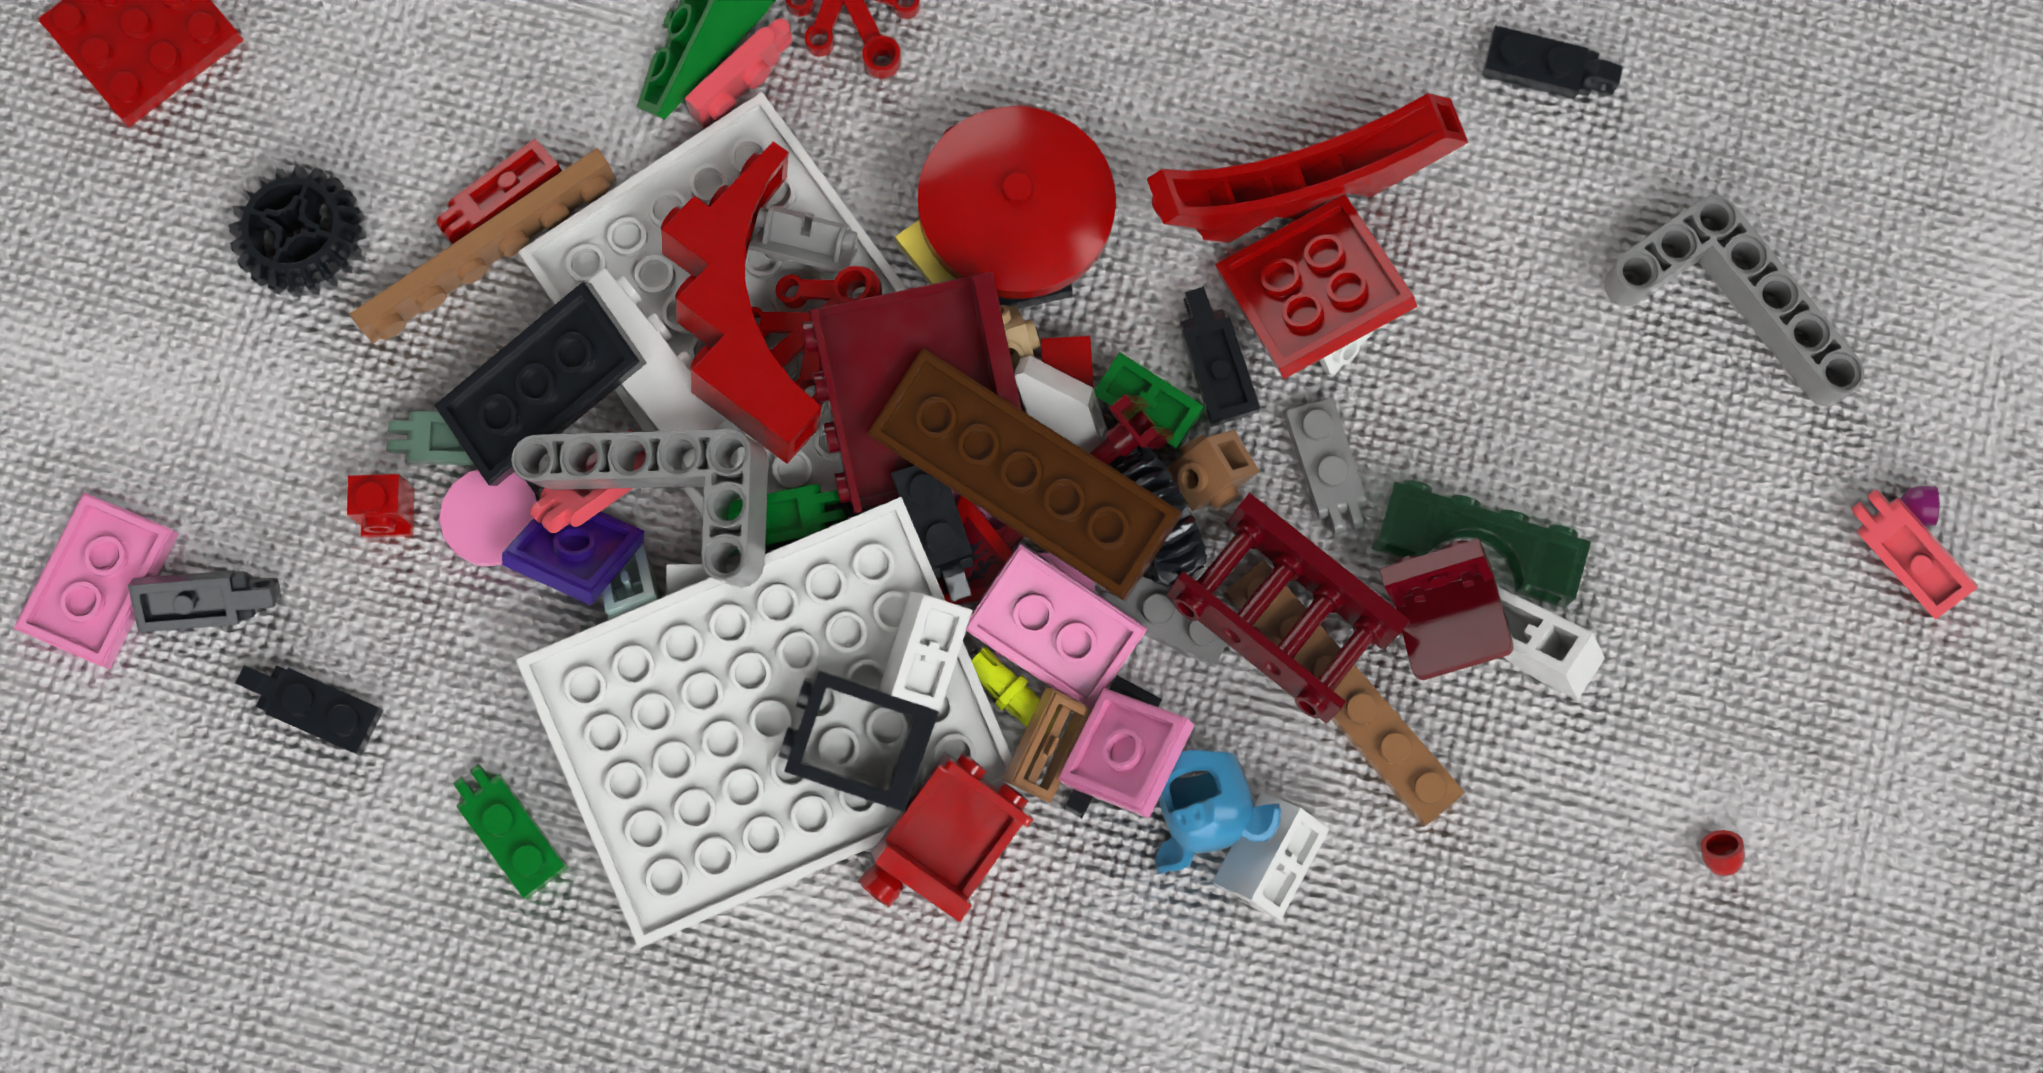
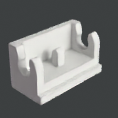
M910 591L879 690L904 700L941 710L972 610Z
M1261 792L1255 806L1279 803L1281 807L1280 826L1274 836L1267 842H1252L1243 837L1232 845L1212 883L1238 896L1237 899L1281 921L1329 829L1301 807Z

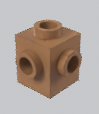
M1235 430L1210 437L1202 435L1189 441L1179 449L1182 457L1167 468V471L1171 472L1176 485L1180 487V491L1192 511L1212 505L1215 511L1226 507L1241 496L1238 488L1260 472Z

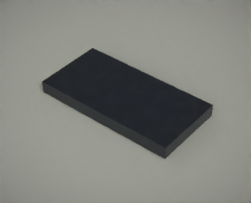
M583 281L434 406L489 486H498L515 472L511 458L513 450L519 441L532 435L561 434L647 364V362L593 285Z

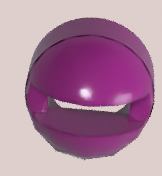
M1917 486L1908 489L1900 499L1925 526H1936L1940 509L1938 488L1936 486Z

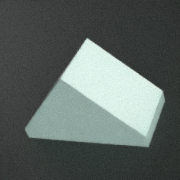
M644 544L602 592L605 612L609 620L663 598Z

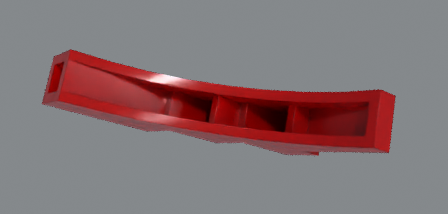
M1427 93L1357 129L1284 155L1217 169H1161L1146 179L1153 195L1152 206L1156 214L1162 219L1163 224L1196 228L1202 235L1203 240L1231 243L1274 217L1297 220L1343 194L1373 197L1469 142L1451 98Z
M773 141L761 154L758 152L753 153L744 163L740 176L730 186H721L711 198L709 205L693 196L682 208L677 206L667 214L660 230L662 234V254L691 275L680 285L675 295L676 322L706 344L697 353L690 365L691 393L788 464L819 429L822 407L792 381L769 350L753 316L745 282V264L751 237L756 228L759 209L766 207L767 203L787 179L789 152Z

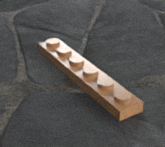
M596 148L349 313V315L373 344L380 339L386 340L396 336L404 329L408 320L422 311L428 312L439 307L446 300L448 293L463 283L471 284L482 278L490 265L504 256L516 255L519 250L528 245L530 238L544 229H553L569 217L570 211L585 201L593 202L605 195L610 185L617 181L608 161L600 150Z
M1263 559L1230 586L1224 593L1225 597L1239 611L1273 569ZM1285 586L1253 627L1275 645H1278L1306 608L1292 591ZM1320 625L1293 659L1318 678L1341 648ZM1354 665L1334 690L1347 703L1331 720L1420 824L1425 827L1460 798L1465 791L1356 665Z

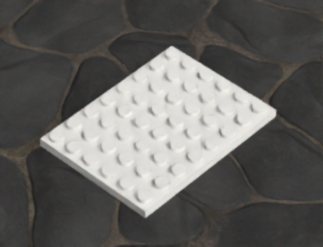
M763 92L743 103L518 251L554 305L583 281L587 282L604 268L608 270L616 281L624 276L642 299V301L636 304L646 318L654 313L671 333L672 338L667 341V344L676 355L685 350L694 359L706 344L676 322L675 300L678 288L691 275L662 254L661 224L673 208L677 206L682 208L693 196L709 205L711 198L721 186H730L740 176L744 163L753 153L758 152L761 154L774 141L789 152L787 179L765 208L769 209L771 205L805 214L803 231L806 232L811 231L814 217L849 225L850 231L857 232L855 248L858 249L850 266H863L874 271L881 281L882 295L907 290ZM755 228L750 244L761 228ZM748 250L745 264V282L751 307H758L766 312H808V310L821 308L828 302L825 300L808 299L799 308L791 309L786 307L775 292L776 285L782 277L794 274L801 279L834 280L838 273H821L810 265L791 260H772L766 257L764 253ZM799 286L791 287L787 291L786 297L794 296L798 292ZM865 287L857 288L853 292L852 298L860 296ZM755 318L757 325L760 324L761 318ZM769 333L764 338L769 350L774 348L790 333ZM804 350L783 367L793 382L800 378ZM621 386L617 387L614 391L642 431H657ZM810 386L805 390L810 397L816 393L815 386ZM828 401L821 405L819 429L788 464L763 447L768 456L767 494L813 484H819L822 493L837 490L834 474L843 472L840 453L829 452L823 423L832 422ZM731 423L734 430L739 431L747 437L751 438L749 435H747L745 432H743L741 429H739L737 426ZM744 447L738 448L732 454L730 459L731 469L736 468L743 461L745 455ZM681 462L682 469H686L687 467ZM704 486L682 487L703 516ZM741 555L732 556L731 558L736 564H739Z
M902 497L765 554L763 573L758 581L751 586L744 588L734 587L710 577L516 659L638 949L876 846L901 811L786 773L784 769L788 760L778 757L787 728L791 727L798 730L805 710L795 707L805 677L816 680L818 671L822 670L879 690L910 591L945 601ZM738 566L727 570V572H728V573L732 572V571L735 570ZM962 641L941 710H937L939 713L909 800L944 752H947L956 760L961 753L972 758L987 770L983 779L997 789H1000L1003 783L1013 786L1002 780L1012 760V755ZM827 688L802 762L887 790L912 717Z

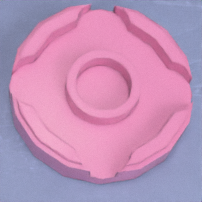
M478 470L468 472L452 484L442 500L439 522L443 538L459 557L475 566H503L502 552L533 519L530 515V510L539 501V498L529 484L515 473H512L498 486H489Z

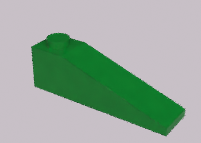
M680 0L676 11L671 10L666 13L663 27L667 29L668 38L665 47L657 50L652 57L637 108L665 120L768 12L771 4L776 0Z

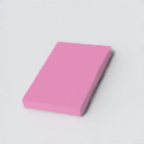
M84 492L13 629L110 670L135 622L128 584L133 578L158 576L179 533Z
M1019 542L971 613L966 631L1053 689L1093 709L1102 689H1107L1147 631V627Z

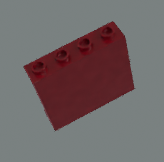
M993 271L808 310L810 321L801 322L807 352L817 351L821 371L812 373L819 403L828 401L832 422L823 423L829 452L840 453L843 472L834 474L840 502H850L854 513L862 512L863 508L885 504L899 498L890 472L913 465L867 435V433L922 348L1022 410Z

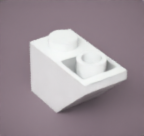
M1032 356L1020 358L1014 375L1021 406H1025L1028 415L1088 453L1107 439L1105 434L1108 430L1092 387Z

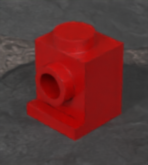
M400 474L348 475L347 516L361 526V537L363 538L412 537L414 526V487Z

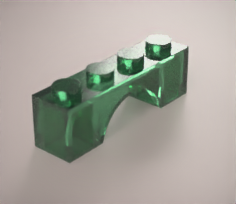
M1404 480L1403 484L1395 481L1388 491L1371 549L1403 558L1406 556L1428 554L1434 547L1446 541L1454 539L1474 540L1479 538L1480 542L1496 550L1506 561L1513 575L1515 592L1517 594L1565 608L1576 599L1591 541L1578 538L1579 533L1576 530L1562 525L1552 524L1546 528L1529 523L1530 518L1527 515L1513 510H1501L1500 513L1480 508L1481 502L1468 496L1452 495L1451 498L1432 493L1433 488L1415 480Z

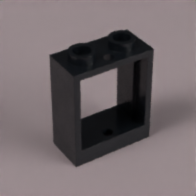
M822 670L818 671L816 680L805 677L795 707L803 709L805 712L798 730L791 727L787 728L778 757L788 760L784 772L905 812L939 711ZM827 688L912 717L887 790L802 762Z

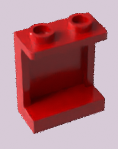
M944 752L907 803L905 812H900L876 845L872 855L875 864L955 920L961 922L972 907L969 898L1021 826L1024 825L1028 828L1034 819L1029 811L1024 808L1029 800L1006 783H1003L1000 789H997L983 779L987 770L972 758L961 753L956 760L947 752Z

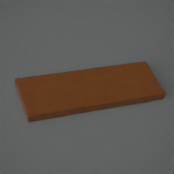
M924 348L921 349L867 433V435L1125 602L1183 514L1175 507Z

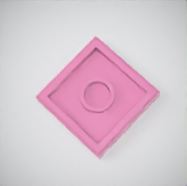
M1103 688L1058 780L1065 786L1149 819L1190 736L1194 724L1188 718Z

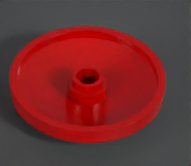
M1026 106L998 107L976 113L962 120L946 132L935 144L924 163L919 179L917 197L918 217L922 234L931 253L939 264L954 278L959 279L993 271L998 297L1012 299L1034 298L1056 292L1070 285L1084 275L1098 260L1105 249L1113 228L1116 211L1115 183L1111 169L1102 151L1074 123L1057 114L1038 108Z

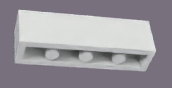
M606 268L587 282L593 285L647 362L620 386L657 431L734 430L729 420L691 393L690 365L693 359L685 350L676 355L667 344L672 335L662 321L654 313L646 318L636 306L642 299L624 276L616 281ZM694 448L687 451L682 458V462L687 468L694 461Z

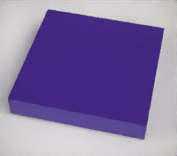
M601 511L582 525L573 527L569 524L557 533H550L543 527L542 523L537 522L533 518L502 552V565L586 604L592 605L643 545L645 531Z

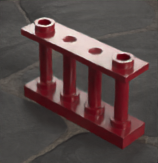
M1249 492L1225 524L1233 530L1234 537L1197 581L1183 571L1167 593V596L1173 600L1175 608L1184 617L1192 621L1198 620L1295 698V704L1303 713L1315 719L1319 718L1327 724L1347 703L1334 690L1370 644L1377 645L1384 651L1403 631L1410 620ZM1249 549H1257L1273 562L1274 568L1236 613L1214 596L1213 593ZM1290 580L1297 581L1313 594L1314 600L1280 643L1275 645L1254 628L1253 625ZM1330 612L1337 613L1353 626L1354 632L1317 678L1293 658Z

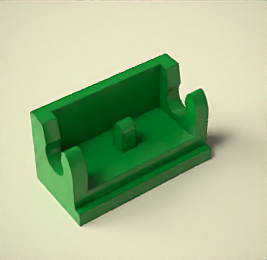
M1119 352L1094 390L1096 397L1109 406H1112L1125 394L1144 398L1149 404L1144 411L1155 423L1154 427L1168 428L1174 437L1167 443L1176 449L1186 442L1188 433L1194 424L1199 423L1206 412L1202 404L1121 352Z

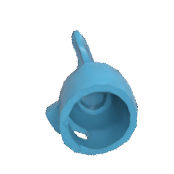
M1204 750L1181 752L1159 797L1161 811L1172 838L1164 842L1157 852L1155 861L1157 872L1162 874L1167 871H1180L1191 865L1195 853L1219 851L1234 845L1243 837L1252 842H1267L1276 833L1280 826L1281 817L1279 803L1255 806L1243 768L1237 756L1233 753ZM1193 771H1209L1208 773L1201 774L1198 776L1177 778L1185 773Z

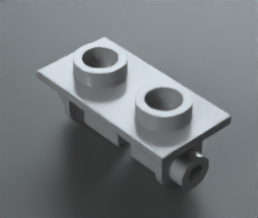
M771 205L769 209L762 207L759 209L756 227L761 229L749 245V250L764 253L766 257L776 261L791 260L810 265L816 271L827 274L839 273L844 268L849 267L857 254L858 249L855 248L857 232L850 231L847 224L814 217L811 231L806 232L803 231L805 218L803 213Z

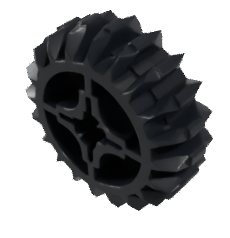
M296 165L290 177L283 169L276 167L275 180L269 182L265 177L258 176V185L261 188L256 193L252 190L243 189V196L247 199L248 203L246 206H232L233 213L240 221L228 225L229 232L236 238L230 245L231 250L238 257L240 256L237 260L239 267L245 273H251V279L258 286L264 287L268 284V288L274 294L281 295L287 289L291 296L300 298L306 286L312 294L320 295V282L325 280L331 286L338 287V280L335 274L340 269L344 273H352V266L347 262V259L349 257H362V249L354 242L367 238L366 231L361 225H358L365 219L361 209L355 206L357 204L356 197L350 190H344L343 183L337 177L332 176L328 178L322 170L316 167L308 174L304 167ZM322 204L329 206L331 209L332 228L330 233L325 232L320 226L322 216L319 211ZM305 226L308 231L302 230L301 227ZM297 229L301 231V233H299L298 235L295 232V230ZM266 230L276 237L273 245L276 253L273 260L268 259L265 253L264 237ZM287 232L294 233V236L291 237Z
M1145 449L1136 454L1130 453L1126 457L1118 459L1119 462L1110 467L1183 513L1149 565L1150 572L1155 575L1156 579L1166 585L1174 583L1183 571L1193 576L1196 571L1203 568L1206 564V546L1201 539L1202 534L1196 525V519L1188 507V502L1184 499L1180 487L1173 480L1171 472L1166 470L1163 461L1159 460L1156 454Z

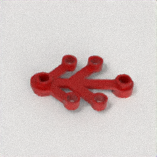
M785 0L788 11L796 17L809 15L815 6L814 0H807L803 5H795L792 3V0ZM823 0L814 24L808 27L804 35L808 52L816 57H824L832 52L834 48L832 32L841 9L845 5L864 44L862 57L866 71L878 79H886L895 75L900 69L902 62L900 47L893 38L881 35L865 1ZM874 0L892 6L895 15L902 19L915 17L921 7L920 0H914L913 5L906 8L898 5L899 0ZM817 35H824L828 38L826 43L820 46L811 43V40ZM880 56H886L891 59L889 65L882 67L875 65L874 61Z
M849 266L841 270L834 280L801 279L794 274L786 275L778 281L775 292L780 301L791 309L803 306L808 299L828 301L822 306L826 307L882 295V284L879 277L871 269L863 266ZM799 286V290L794 296L786 297V293L791 287ZM865 287L860 296L852 298V294L857 288ZM751 307L754 318H761L758 327L764 338L769 333H790L770 350L782 367L804 350L800 378L795 383L803 391L810 386H814L812 373L821 371L817 351L807 352L801 322L810 321L809 312H766L758 307ZM816 393L811 397L820 406L823 404L818 402Z

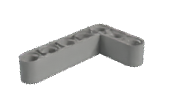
M1709 195L1699 200L1626 251L1606 275L1604 287L1609 299L1621 306H1633L1699 262L1811 401L1821 406H1833L1841 402L1862 384L1865 375L1864 366L1858 356L1737 207L1723 196ZM1700 217L1711 219L1716 224L1718 231H1711L1705 228L1700 221ZM1662 244H1669L1676 248L1680 258L1669 257L1664 253ZM1731 255L1743 258L1748 265V270L1738 268L1733 263ZM1629 270L1636 273L1642 285L1635 286L1625 280L1623 271ZM1762 293L1775 297L1779 303V308L1775 309L1766 304ZM1794 331L1803 333L1808 338L1810 348L1801 346L1796 341ZM1825 370L1833 371L1839 376L1841 387L1835 386L1828 381Z
M722 429L532 435L519 441L513 450L511 459L516 474L524 480L552 490L704 486L701 558L706 573L718 581L739 588L751 586L758 581L763 573L765 564L768 456L762 445L739 431ZM744 447L745 455L743 461L736 468L731 469L730 459L732 454L738 448ZM694 448V461L691 466L683 470L682 458L687 451ZM642 450H645L646 459L644 464L634 471L633 463L635 457ZM597 451V462L587 472V459L592 453ZM549 453L548 465L539 473L540 460ZM742 498L743 507L741 513L734 520H729L728 510L730 505L736 499ZM739 549L741 555L740 563L735 570L728 573L726 569L727 558L730 553Z

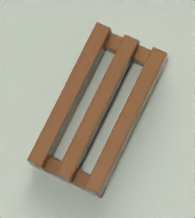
M1046 687L1002 780L1051 804L1061 783L1058 778L1092 708L1055 689ZM1072 710L1074 711V714L1071 718V721L1062 737V740L1052 758V761L1043 777L1040 786H1037L1035 784L1043 770V767L1048 757H1051L1053 755V752L1059 742L1058 736L1063 728V725L1070 711Z

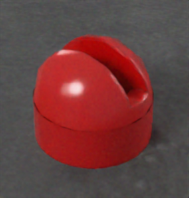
M1718 830L1707 834L1701 841L1702 859L1706 867L1714 874L1719 876L1734 875L1742 868L1745 859L1743 839L1737 833L1728 830Z
M877 864L867 869L857 881L870 895L887 908H890L903 888L901 881Z

